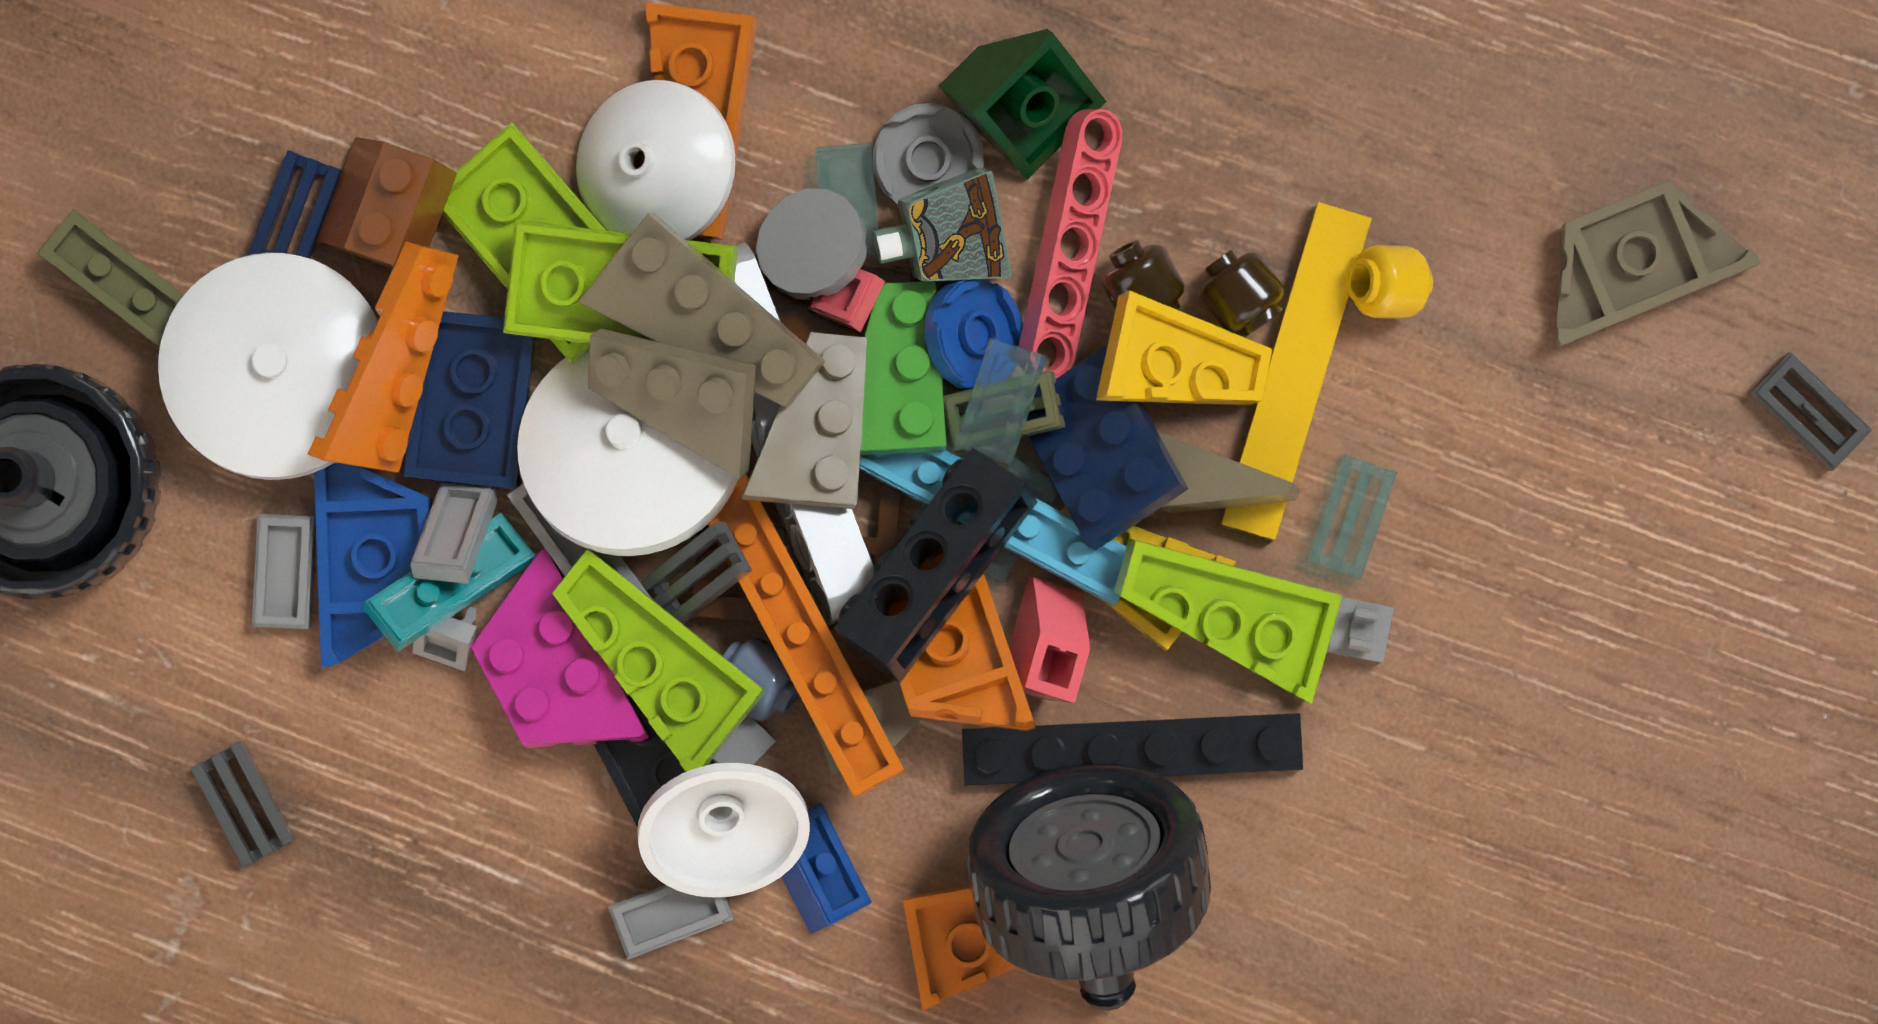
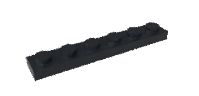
M1300 713L1035 725L1034 729L1028 731L1000 727L962 729L965 786L1021 783L1041 773L1081 764L1126 765L1144 769L1160 776L1303 770Z

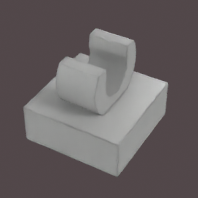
M1342 597L1327 652L1383 663L1394 607Z
M469 606L462 620L450 617L414 641L412 653L466 671L473 655L471 646L475 642L476 608Z

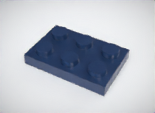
M443 311L438 329V337L433 347L423 383L422 395L418 401L408 438L404 477L511 490L519 487L518 433L522 416L529 401L536 337L503 333L505 318Z
M1106 346L1056 379L1054 387L1055 392L1059 394L1061 405L1058 407L1060 415L1064 417L1065 427L1029 436L1085 544L1094 550L1099 549L1189 489L1141 402L1096 400L1107 351ZM1041 389L1026 400L1041 397ZM1043 409L1019 415L1018 417L1022 423L1046 417V412Z

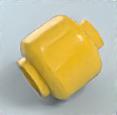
M1374 245L1365 248L1350 265L1346 279L1347 291L1354 304L1364 315L1373 318L1405 319L1416 316L1424 308L1433 289V276L1426 258L1419 250L1409 246Z

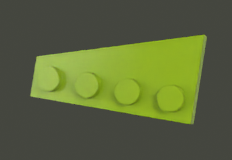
M1131 538L1128 539L1114 589L1116 595L1312 704L1342 595Z
M589 549L584 552L552 593L592 648L599 653L614 673V677L625 692L632 697L647 717L649 724L661 740L665 741L685 772L708 765L766 692L765 689Z

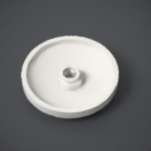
M263 253L227 262L203 276L184 294L165 326L159 350L158 373L160 388L168 413L184 438L208 460L233 473L250 478L282 480L309 475L324 469L335 462L324 461L307 455L315 436L324 439L335 414L328 411L332 399L338 388L347 390L359 364V361L352 356L361 337H366L372 332L378 320L362 294L346 278L328 266L312 259L285 253Z
M590 349L573 364L567 358H564L549 371L533 392L526 405L518 433L517 451L520 474L531 500L544 519L562 536L573 543L595 552L616 556H636L659 552L689 539L702 530L723 508L731 496L738 478L588 389Z

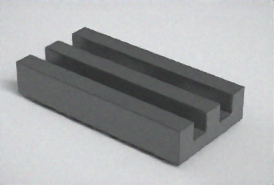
M1792 352L1787 353L1779 361L1780 363L1748 394L1828 471H1833L1863 441L1872 429ZM1788 371L1853 432L1848 438L1843 436L1783 378ZM1773 387L1838 448L1834 453L1769 392Z
M724 521L711 525L642 580L641 583L646 591L654 590L657 595L654 601L684 624L751 572L752 568ZM720 541L722 546L669 586V580ZM730 558L733 564L730 568L680 606L677 600L678 597Z
M239 741L230 746V748L190 768L242 867H247L296 840L244 741ZM234 758L237 759L278 836L270 841L228 764ZM214 769L220 775L257 845V848L252 851L209 773Z

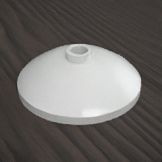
M665 80L635 83L609 97L588 122L579 143L576 161L577 184L583 204L606 231L632 234L648 213H655L685 240L695 238L716 219L729 197L735 175L734 143L728 125L720 111L698 91L685 85ZM642 150L645 154V161L639 169H636L633 162L634 157Z
M716 763L682 773L659 788L642 810L638 821L637 838L640 855L644 864L662 883L690 895L730 897L765 887L788 872L801 857L807 845L810 823L807 807L800 792L781 775L769 769L751 764Z

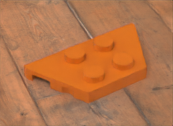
M941 553L932 562L926 560L922 564L921 570H931L937 567L942 561L943 554ZM983 573L901 681L900 686L911 717L1028 731L1035 728L1034 720ZM901 598L894 601L889 606L886 616L900 614L907 607L909 599Z

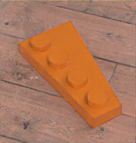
M645 2L646 19L650 25L651 49H649L651 73L654 74V80L671 81L690 87L701 93L715 105L731 132L736 163L758 19L751 15ZM731 191L716 219L696 237L724 240Z
M405 241L375 306L380 316L375 329L366 337H361L352 356L359 361L346 391L337 389L328 408V411L335 414L324 439L315 436L307 455L324 461L399 473L402 459L408 446L410 430L418 401L422 395L423 383L433 347L438 337L439 325L447 296L452 286L453 274L459 255Z
M970 885L902 897L923 1011L940 1004L941 1000L964 990L969 991L989 982L988 979L1016 967L996 953L995 949L984 938L977 921Z

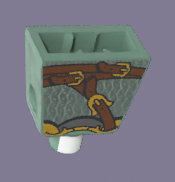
M985 168L972 169L899 199L898 207L902 225L872 232L874 249L879 264L909 258L912 275L920 281L1012 277L993 173Z

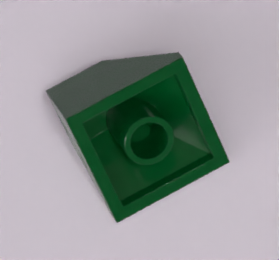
M1049 29L978 46L938 85L960 113L1027 180L1062 146L1065 129L1069 119L1075 113L1081 110L1100 109L1107 102Z

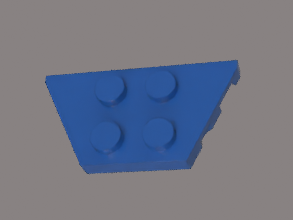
M337 462L314 472L321 667H334L386 638L364 611V603L411 572L410 564L431 510L430 497L360 466Z

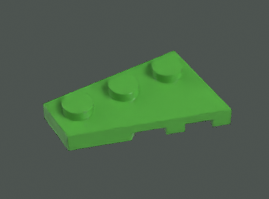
M936 281L885 283L873 306L865 334L867 348L860 456L946 451L942 376L930 360L925 342V317L933 297L937 294Z

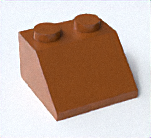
M355 137L316 242L393 269L405 241L430 247L457 173L433 158L383 141Z

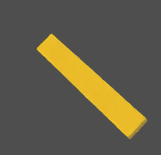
M1321 202L1316 204L1272 350L1262 401L1256 403L1239 463L1293 483L1349 297L1346 283L1347 273L1350 265L1363 250L1372 218ZM1287 502L1225 508L1220 525L1275 541Z

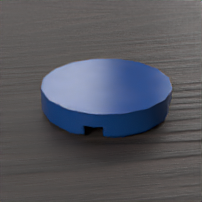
M972 279L956 280L945 284L933 297L925 317V342L930 360L940 375L957 388L968 390L1006 381L1016 370L1019 363L1018 357L1015 358L1023 328L1019 308L1009 292L998 283L991 284L987 280Z

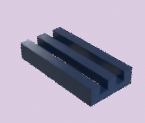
M287 150L248 255L263 253L287 254L315 177L318 174L324 176L325 179L296 253L298 256L310 259L342 170ZM297 168L304 169L274 251H268L267 247Z

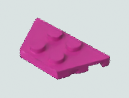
M541 550L471 646L519 740L526 748L551 747L557 743L586 745L597 744V741L622 739L638 742L649 738L627 694L614 677V673L599 653L592 648L552 594L564 578L547 550Z

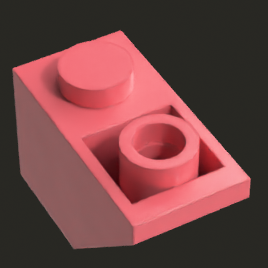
M1032 576L1028 577L1009 643V649L1024 693L1048 701L1075 703L1090 652L1083 594Z

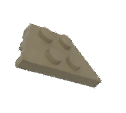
M1670 180L1565 222L1562 225L1554 339L1557 348L1761 264L1760 259L1751 249L1746 250L1722 229L1724 226L1708 212L1701 211L1691 203L1690 197Z

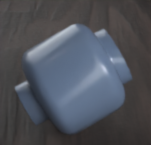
M758 637L750 638L743 644L739 641L732 643L723 656L766 690L747 716L756 721H764L770 718L776 711L786 714L799 694L773 645Z

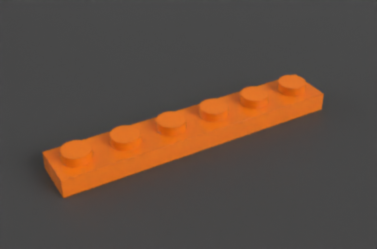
M745 474L738 479L731 496L708 525L710 527L713 524L725 521L751 566L752 571L740 579L739 583L853 797L856 799L905 773V770L761 501L740 499L749 480ZM728 558L727 561L729 562L730 566H732L733 564L730 558Z

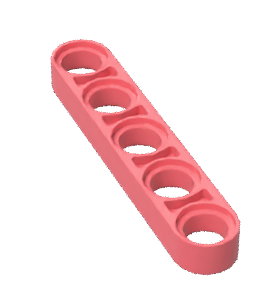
M1081 110L1069 119L1065 129L1018 346L1020 366L1028 375L1050 370L1055 373V378L1057 379L1070 370L1075 361L1122 144L1123 131L1120 121L1115 114L1108 110ZM1092 119L1097 120L1103 129V141L1096 150L1089 148L1084 137L1085 128ZM1080 174L1086 175L1092 186L1091 196L1083 205L1079 204L1073 195V183ZM1071 228L1078 234L1080 248L1077 255L1069 260L1062 253L1061 239L1063 234ZM1058 283L1065 287L1068 294L1067 306L1060 314L1054 313L1049 304L1050 291ZM1049 338L1055 344L1056 358L1049 368L1044 369L1038 362L1037 349L1044 339Z

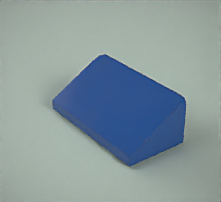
M821 802L807 809L810 823L807 845L794 866L782 876L793 901L811 933L826 928L872 903Z

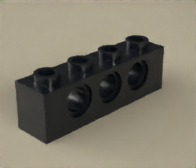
M973 447L963 460L955 461L945 473L942 487L932 501L919 507L913 514L908 524V532L896 548L889 549L880 557L875 565L873 578L860 595H853L842 607L838 618L839 622L834 629L848 647L901 683L1038 503L1027 483ZM971 508L978 509L977 515L971 522L964 525L955 524L957 517L963 511ZM936 553L943 554L942 561L937 567L931 570H921L922 563L927 557ZM901 598L909 599L907 607L900 614L886 616L889 606L894 601Z

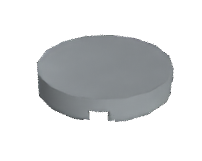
M938 103L913 104L895 113L880 131L873 149L874 175L884 195L898 206V200L907 195L972 169L984 168L983 144L974 125L957 111Z
M806 188L790 194L768 212L759 228L756 253L760 269L779 291L795 299L811 300L809 297H817L819 295L827 297L838 293L856 277L866 259L868 245L865 243V230L867 231L864 219L844 196L829 189Z

